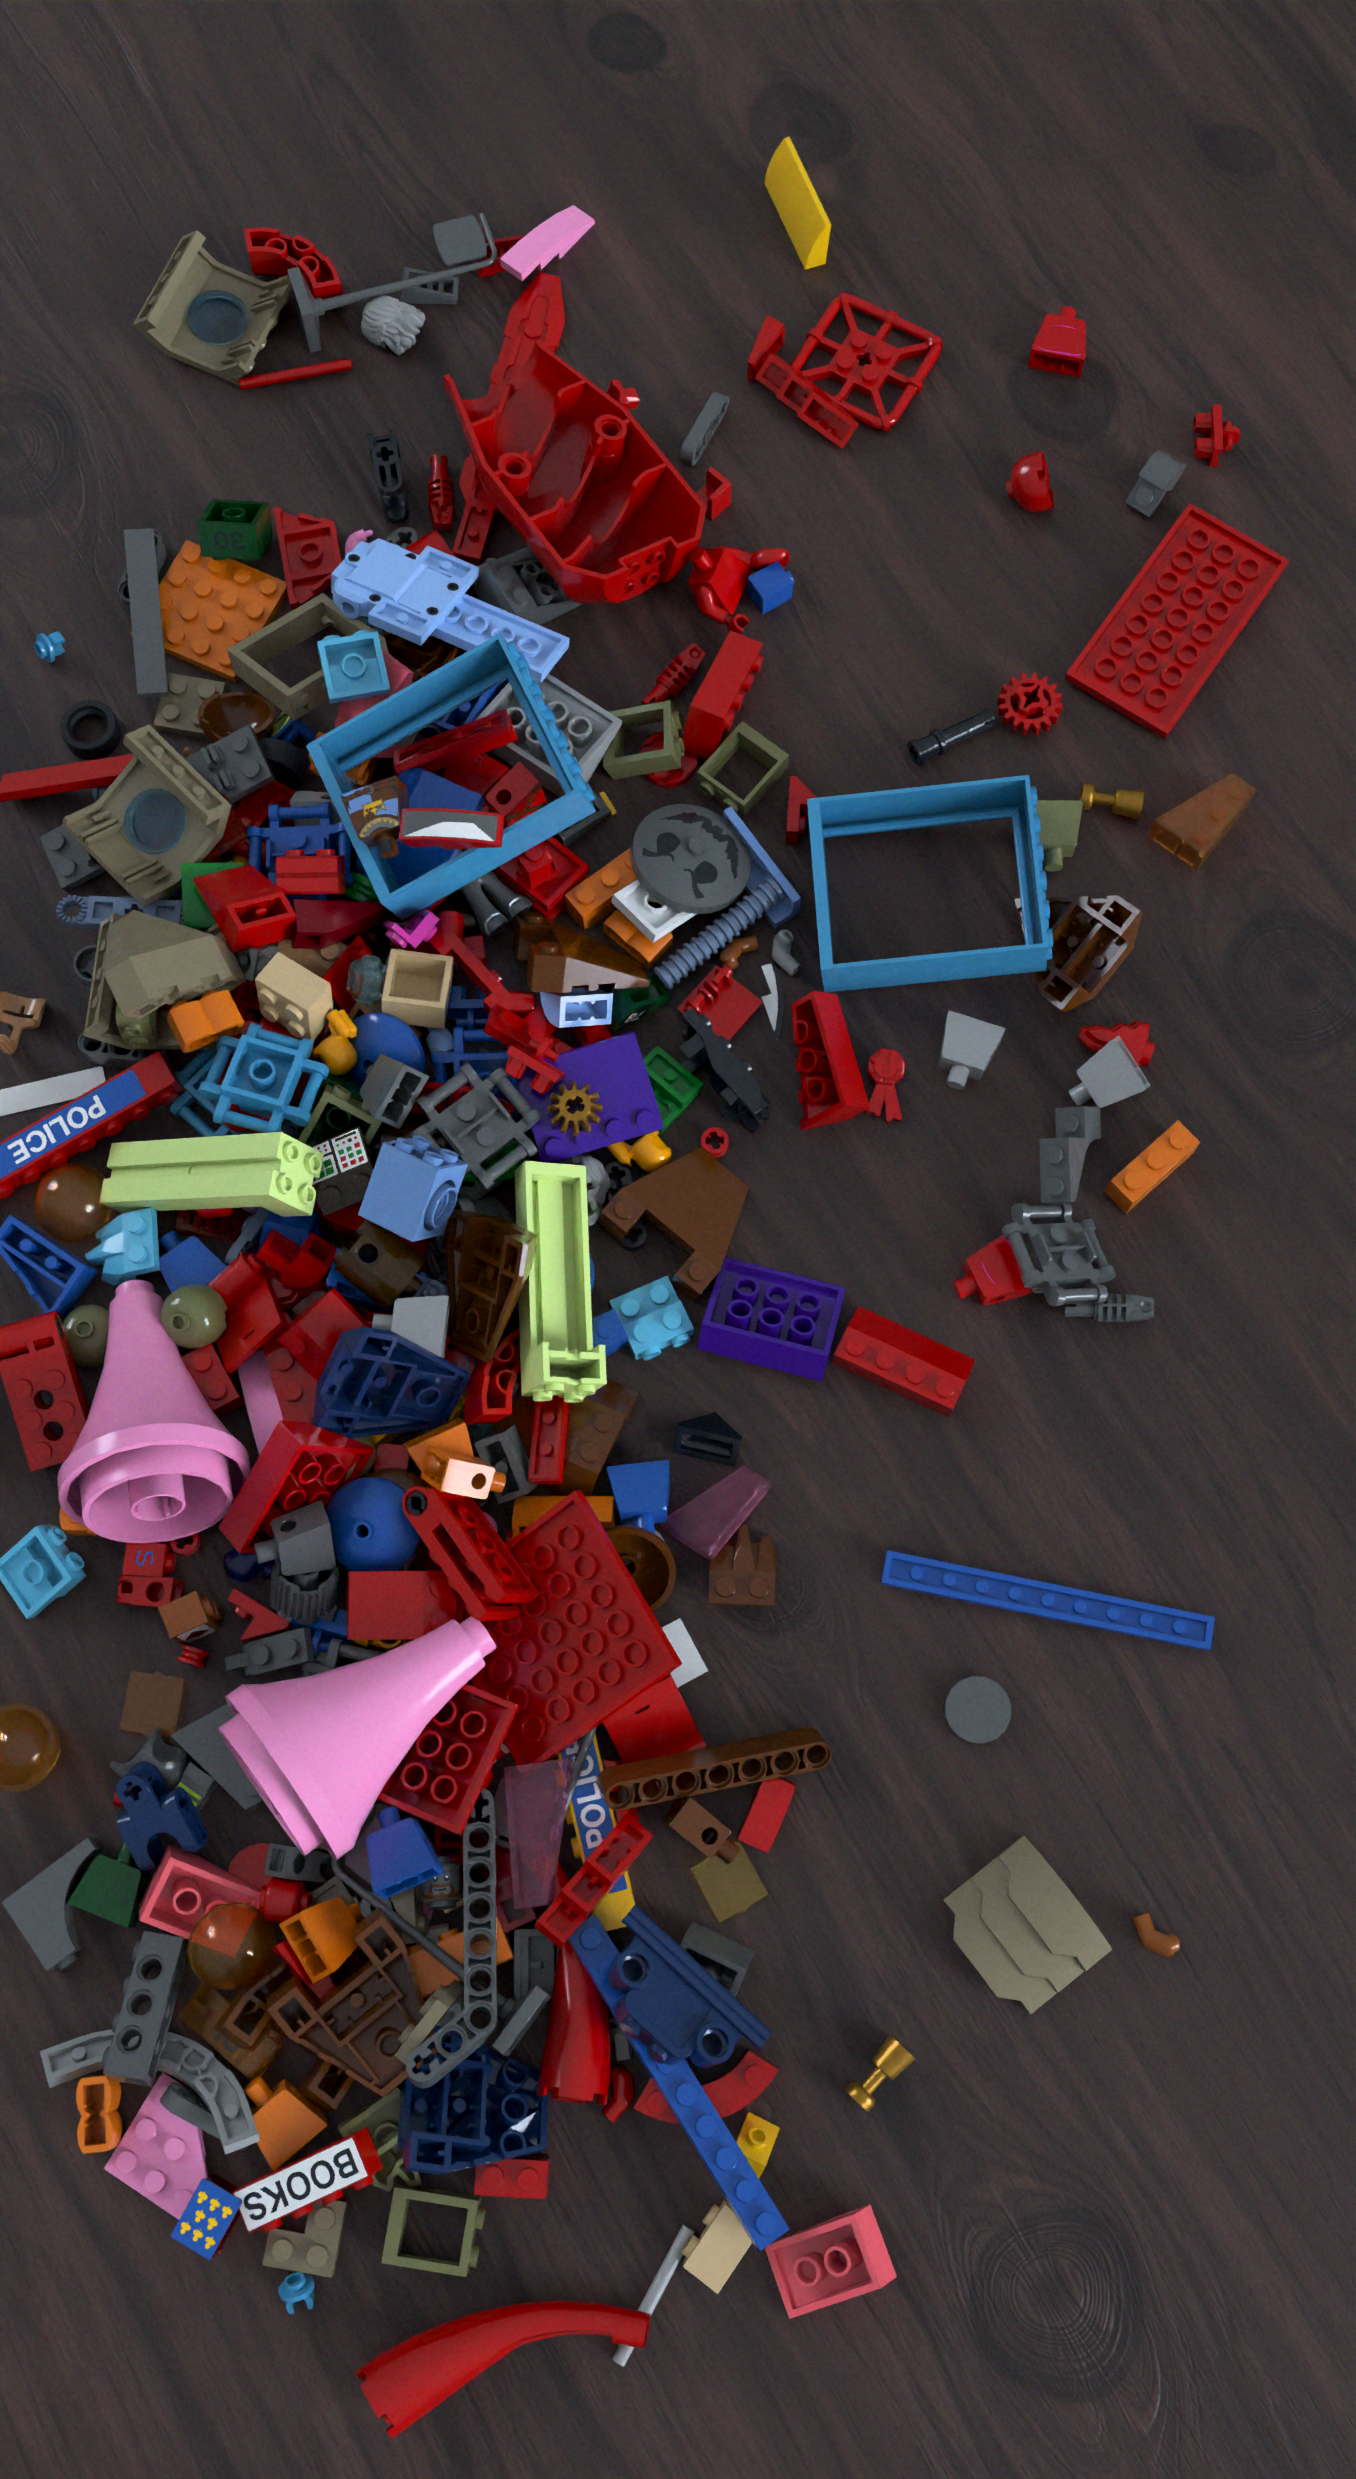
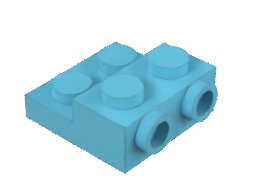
M360 630L351 636L340 637L339 635H330L321 641H317L330 704L390 694V685L378 631Z
M668 1275L609 1301L611 1308L616 1310L628 1336L629 1347L635 1360L642 1357L644 1360L652 1359L661 1353L660 1349L671 1344L673 1347H679L690 1341V1336L694 1335L692 1323L681 1300L679 1301Z
M51 1524L35 1526L0 1558V1580L26 1619L35 1618L56 1598L65 1596L86 1577L82 1570L84 1567L83 1559L77 1553L69 1551L64 1544L66 1541L65 1533L59 1527L52 1526Z

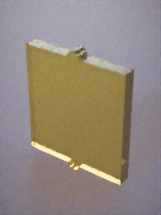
M739 1841L735 1844L740 1847V1851L729 1865L714 1855L711 1859L708 1858L690 1869L719 1923L739 1911L746 1912L749 1905L768 1895Z

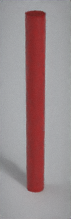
M346 358L239 378L241 390L353 370L351 359Z

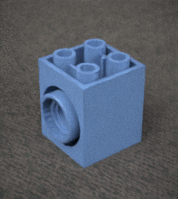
M417 1135L408 1139L397 1138L395 1141L383 1142L358 1215L411 1242L443 1235L449 1217L455 1208L457 1194L468 1163L458 1159L459 1155L454 1151L443 1148L439 1150L431 1146L432 1142L429 1139Z

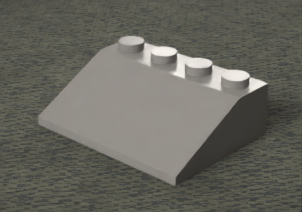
M548 673L542 682H538L543 692L541 697L545 704H548L556 717L554 722L558 730L561 729L569 743L567 748L570 754L574 755L583 771L581 773L582 778L585 782H588L621 727L622 720ZM508 683L475 720L507 709L518 735V740L493 749L490 752L513 767L520 761L540 781L543 787L558 797H562L565 793L510 683Z

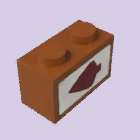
M197 1591L158 1607L170 1639L180 1644L187 1645L221 1629L218 1620L222 1619V1614L215 1600L211 1601L209 1596H204Z

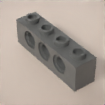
M144 1931L141 1941H137L132 1956L135 1963L131 1976L128 1975L124 1981L122 1995L125 1997L121 2011H117L113 2019L112 2031L114 2036L111 2047L108 2046L105 2049L102 2058L103 2073L112 2081L153 2087L191 1949L190 1944L184 1937ZM155 1966H162L160 1975L155 1979L148 1980L149 1971ZM145 2001H152L150 2010L144 2015H138L139 2006ZM136 2036H141L140 2046L134 2051H128L130 2040Z

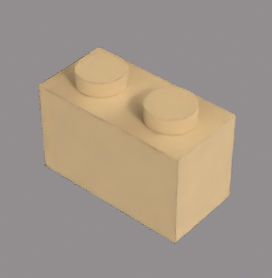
M725 2200L720 2207L713 2204L702 2221L706 2228L699 2238L693 2235L681 2252L685 2256L683 2267L717 2294L752 2244L751 2239L729 2203Z

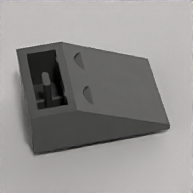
M538 559L487 567L475 591L481 601L538 625H542L582 605L567 597Z

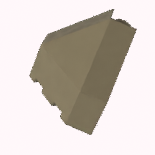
M136 910L131 911L109 925L103 974L123 1016L140 1020L164 1004L173 1006L182 1000H189L191 1002L213 989L231 991L247 981V979H244V973L234 953L224 938Z

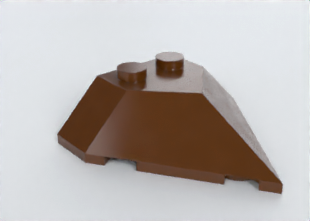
M1118 895L1107 896V898H1090L1089 896L1046 898V900H1049L1050 906L1049 929L1052 928L1053 933L1052 959L1047 960L1046 971L1036 972L1039 983L1037 986L1040 995L1062 1012H1067L1095 998L1134 949L1143 913ZM1014 899L1023 923L1021 899Z

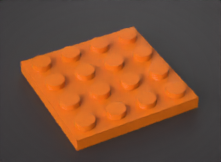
M186 540L159 584L164 651L166 654L236 683L239 677L233 671L227 649L271 624L288 595L286 582L231 558L214 560L211 557L201 556L200 545Z

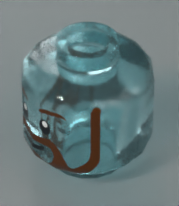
M363 955L362 959L351 962L346 989L352 995V998L364 1004H374L377 1000L381 999L387 966L381 963L380 958L373 955Z

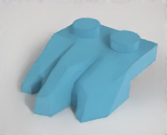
M149 1207L117 1216L95 1234L96 1239L102 1243L85 1254L87 1261L93 1266L104 1265L101 1281L114 1286L126 1281L136 1280L137 1275L159 1271L157 1211Z

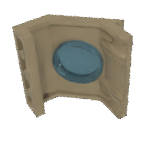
M196 230L182 236L135 319L133 326L165 355L240 386L239 378H243L253 369L255 356L266 345V336L278 323L280 310L291 299L290 292L292 288L290 279L286 275L270 282H264L219 263L202 247L206 238Z
M149 724L125 735L123 744L134 754L133 758L103 795L92 805L64 817L62 824L142 907L159 899L168 900L181 886L180 864L202 862L223 838L232 806Z

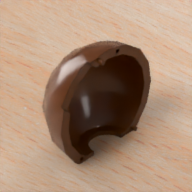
M254 689L249 690V692L234 691L219 694L218 692L206 698L199 706L197 717L200 727L212 743L248 724L253 728L259 741L260 739L267 738L273 730L276 709L271 701Z

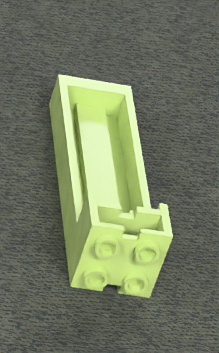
M283 1132L112 1143L107 1167L112 1169L110 1178L103 1180L98 1203L121 1213L149 1207L155 1211L263 1207L282 1217L312 1216L317 1192L312 1183L313 1178L319 1179L324 1154Z
M524 1161L515 1170L516 1225L537 1234L532 1268L518 1298L521 1396H533L534 1401L543 1402L552 1400L553 1395H558L560 1398H564V1402L578 1403L584 1401L586 1396L595 1394L596 1390L607 1384L605 1345H598L593 1348L586 1166Z

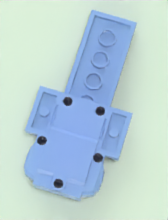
M380 538L370 543L361 540L351 552L345 555V559L331 574L333 602L345 617L349 619H356L358 616L368 617L369 624L420 646L431 635L469 651L501 633L507 642L513 640L519 652L523 653L531 668L528 671L532 678H535L538 682H542L569 648L570 638L465 594L479 577V567L428 545L420 555L401 548L397 544L389 543Z

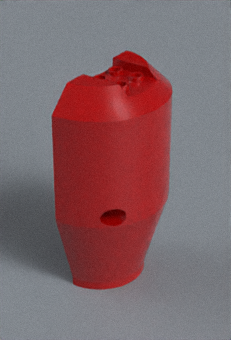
M541 340L535 341L533 350L521 370L507 384L487 396L470 400L461 399L449 374L443 376L444 391L453 403L486 494L569 599L580 604H620L622 601L645 592L657 583H667L688 562L691 552L697 548L701 539L707 509L706 505L627 408L546 348Z

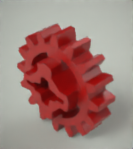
M1023 672L1021 673L1020 680L1012 676L1009 685L1003 684L1001 694H999L997 700L999 705L997 713L998 715H1004L1003 725L1012 724L1011 732L1014 733L1019 728L1022 729L1023 736L1027 735L1028 730H1032L1033 734L1038 736L1040 728L1048 732L1051 724L1056 725L1063 707L1060 704L1062 693H1055L1057 689L1056 683L1050 686L1047 684V676L1039 680L1037 679L1036 672L1033 673L1031 678H1027V675Z

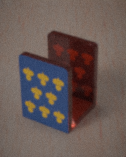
M212 2173L208 2178L202 2179L170 2237L209 2261L220 2253L240 2217L239 2208L242 2204V2199L232 2194L239 2187L216 2173Z

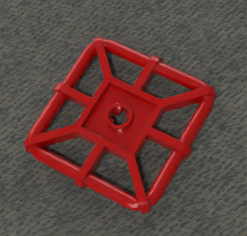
M842 292L838 293V297L829 304L816 326L808 331L805 343L790 365L811 382L831 378L843 384L840 392L835 396L825 391L823 392L854 419L885 432L895 425L913 396L921 391L923 387L922 382L938 359L943 348V342L939 336L899 317L898 313L893 310L888 312L857 296ZM850 307L884 322L875 337L857 329ZM839 310H841L849 333L841 345L823 336ZM894 327L923 341V343L896 348L884 342V340ZM815 347L834 356L826 366L800 371ZM926 355L913 377L908 378L894 371L899 361ZM859 360H868L870 365L865 364L862 367L859 365ZM886 381L904 390L889 414L886 413L879 394ZM852 390L871 398L876 416L846 402Z

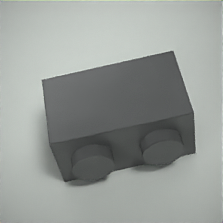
M515 1424L485 1435L474 1443L480 1459L494 1466L496 1472L506 1475V1484L501 1493L494 1492L498 1504L528 1494L539 1485L530 1484L527 1481L529 1458Z

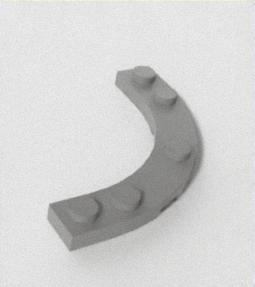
M112 2029L90 2033L40 2051L49 2087L52 2088L83 2075L104 2070L102 2068V2058L105 2049L108 2046L111 2047L114 2036ZM168 2032L157 2070L183 2081L201 2097L212 2114L225 2155L259 2142V2134L241 2085L230 2069L227 2070L210 2050L184 2036ZM136 2036L130 2040L128 2051H134L140 2046L141 2036Z

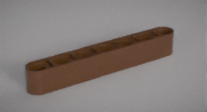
M804 1727L611 1766L599 1774L597 1786L606 1805L610 1809L615 1811L626 1810L819 1770L830 1762L832 1751L817 1729ZM816 1745L813 1750L808 1751L812 1746ZM784 1752L783 1755H781L780 1757L776 1758V1756H777L779 1753ZM752 1758L749 1763L743 1765L746 1760ZM720 1765L716 1770L710 1771L714 1766ZM687 1772L683 1777L677 1778L681 1773ZM654 1779L651 1783L644 1785L647 1780ZM621 1785L618 1790L611 1791L615 1786Z

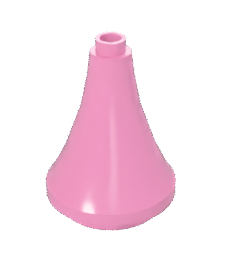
M130 1280L116 1288V1297L110 1302L108 1338L103 1371L87 1421L72 1452L58 1472V1494L63 1511L70 1518L87 1526L92 1532L101 1537L126 1543H157L196 1534L220 1521L227 1514L251 1469L246 1448L226 1429L211 1410L186 1368L177 1344L165 1331L160 1321L161 1308L164 1303L161 1296L155 1293L154 1286L150 1282Z
M470 1616L460 1624L453 1619L422 1637L373 1658L302 1678L266 1684H242L225 1696L234 1717L218 1727V1731L262 1800L299 1851L305 1856L322 1844L329 1854L337 1860L354 1848L360 1829L384 1785L422 1730L455 1693L485 1666L483 1658L495 1650L496 1645L483 1624Z

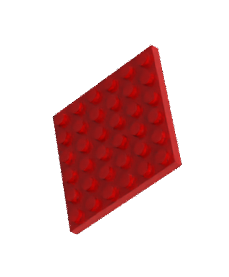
M581 1490L573 1491L505 1544L540 1594L532 1602L516 1603L521 1612L513 1620L480 1621L492 1637L496 1649L483 1658L485 1666L471 1678V1681L476 1688L519 1706L504 1742L523 1776L531 1775L682 1665L680 1658ZM456 1592V1621L460 1624L471 1615L466 1611V1603L460 1594Z

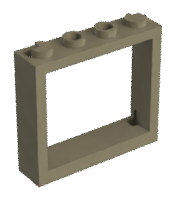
M322 593L228 648L227 652L233 671L238 677L292 719L297 720L329 700L322 669L289 688L263 668L262 665L330 625L346 636H351L360 630H369L370 632H375V630L358 618L349 619L345 617L333 600ZM378 633L381 648L388 653L386 640Z

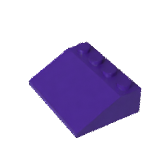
M634 1031L559 1053L555 1063L545 1058L544 1060L566 1072L563 1080L555 1083L545 1095L530 1087L537 1074L530 1067L526 1069L521 1079L515 1078L521 1096L532 1109H537L542 1115L541 1120L530 1128L541 1162L553 1163L664 1129L654 1091ZM572 1081H577L578 1090H581L586 1083L589 1084L590 1090L588 1095L598 1092L599 1099L595 1103L603 1105V1111L595 1113L600 1117L599 1124L589 1122L591 1125L590 1133L585 1132L583 1127H579V1136L576 1137L573 1135L572 1127H569L565 1134L561 1133L560 1129L563 1122L558 1125H552L551 1119L555 1114L548 1113V1106L555 1104L550 1099L551 1094L561 1095L559 1090L561 1084L565 1085L568 1091L572 1090ZM578 1103L574 1107L569 1106L570 1114H574L576 1111L582 1112L581 1105Z
M725 1257L721 1270L717 1274L702 1322L697 1349L822 1381L846 1287Z

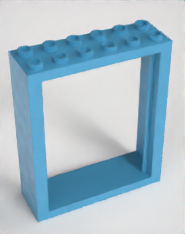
M501 633L306 745L380 903L401 920L410 917L596 812L592 803L596 797L588 782H585L582 778L581 773L583 771L574 755L570 754L567 748L569 743L561 729L558 730L554 722L556 717L548 704H545L541 697L543 695L542 689L528 671L531 668L522 652H519L513 640L507 642ZM508 679L565 795L503 829L502 847L468 849L400 888L387 858L380 857L378 846L368 847L359 839L340 796L354 790L345 772Z
M1029 775L807 799L820 967L825 993L1046 971L1047 960L1052 959L1053 933L1052 928L1049 929L1050 906L1049 900H1046L1047 880L1046 872L1043 871L1042 861H1044L1043 844L1039 840V833L1041 832L1039 814H1036L1037 789L1036 786H1030ZM1012 818L1025 945L834 964L824 838Z

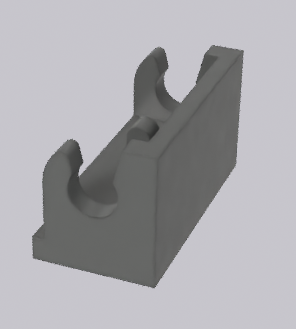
M514 1929V2001L518 2002L536 1985L552 1996L554 1943L538 1929Z

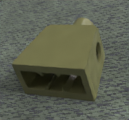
M1037 800L1036 814H1039L1041 828L1039 840L1043 844L1044 868L1046 871L1055 872L1063 868V857L1073 856L1077 845L1083 800Z

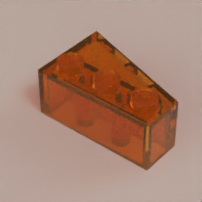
M1232 772L1155 819L1148 836L1197 870L1248 808L1257 789Z

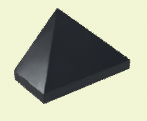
M714 1412L679 1422L673 1452L736 1467L742 1436Z

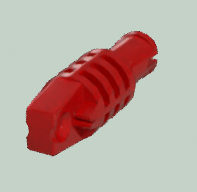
M435 454L429 459L431 465V477L427 482L429 512L433 529L451 530L454 511L453 481L448 476L447 456L441 454V462H439L438 454Z
M695 643L689 645L656 678V686L642 699L641 705L663 702L669 697L677 696L695 675L706 653Z

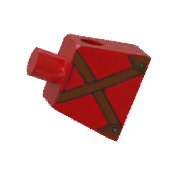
M520 761L484 798L490 813L505 816L504 828L548 805L540 781Z

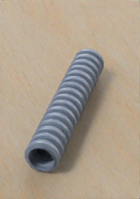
M766 878L764 885H757V890H751L749 897L747 895L742 897L743 901H737L735 908L730 907L727 909L728 913H722L720 920L715 919L712 926L707 925L705 927V932L700 931L697 938L692 937L690 944H683V949H677L675 956H668L669 960L667 962L665 960L662 961L660 968L657 966L653 968L654 974L658 976L664 987L669 990L673 989V984H679L681 977H688V972H694L696 965H703V960H709L711 953H718L717 949L719 947L721 949L724 948L726 941L728 943L733 941L732 937H738L740 930L745 931L748 924L753 925L755 923V918L760 919L763 912L768 913L770 911V906L775 907L777 905L776 901H783L784 893L773 879Z

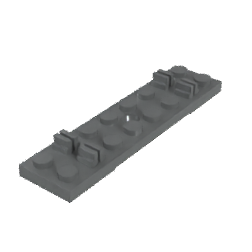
M249 724L185 758L230 804L276 780L257 736ZM154 795L147 798L139 805L133 818L135 838L145 849L183 828L182 810L176 800L168 795ZM157 805H162L161 813L154 814V808ZM62 825L40 837L59 885L64 891L68 892L107 871Z

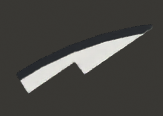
M773 962L761 966L771 994L761 998L776 1038L779 1039L784 1015V992L778 964Z

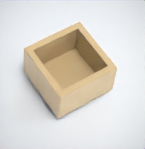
M391 949L382 995V1012L391 1014L408 1025L444 1029L453 980V957Z
M277 952L255 978L260 1012L267 1020L271 1022L277 1021L285 1026L293 1036L308 1038L314 1041L329 1023L326 1015L333 1011L331 983Z

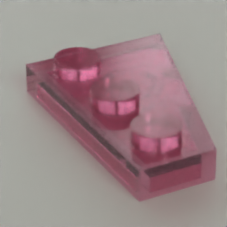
M743 1465L667 1517V1521L659 1524L662 1529L712 1561L770 1490V1481Z

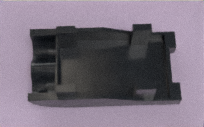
M691 1007L682 1015V1021L686 1025V1029L682 1032V1038L686 1042L679 1047V1050L687 1059L681 1065L692 1075L705 1067L712 1089L726 1104L719 1112L729 1123L738 1117L753 1134L770 1118L771 1114L768 1110L772 1104L761 1093L760 1085L752 1075L753 1070L748 1062L743 1058L739 1060L731 1052L733 1048L728 1040L722 1035L718 1037L712 1031L713 1027L709 1019L702 1013L698 1015Z

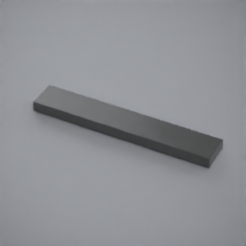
M154 528L125 529L124 541L138 698L168 697Z

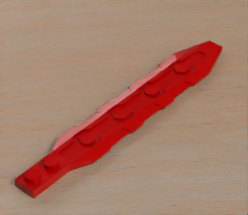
M539 272L512 306L503 333L505 338L497 363L493 366L489 379L491 384L487 395L503 387L521 370L533 350L535 341L541 340L545 347L553 353L555 349H558L565 326L564 305L559 276ZM470 452L469 457L465 459L459 479V487L465 503V509L452 552L463 561L480 565L494 517L500 510L486 494Z

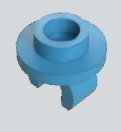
M53 632L48 637L44 633L37 634L34 648L40 659L44 658L48 663L55 661V656L65 653V649L61 645L65 643V639L60 632Z
M301 2272L292 2273L279 2286L278 2293L280 2299L286 2302V2309L289 2314H294L295 2302L300 2300L306 2301L308 2310L313 2309V2290L315 2284L311 2275Z

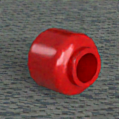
M274 1877L267 1885H263L261 1888L259 1912L264 1913L266 1920L270 1923L281 1924L302 1910L312 1907V1892L307 1891L303 1880Z

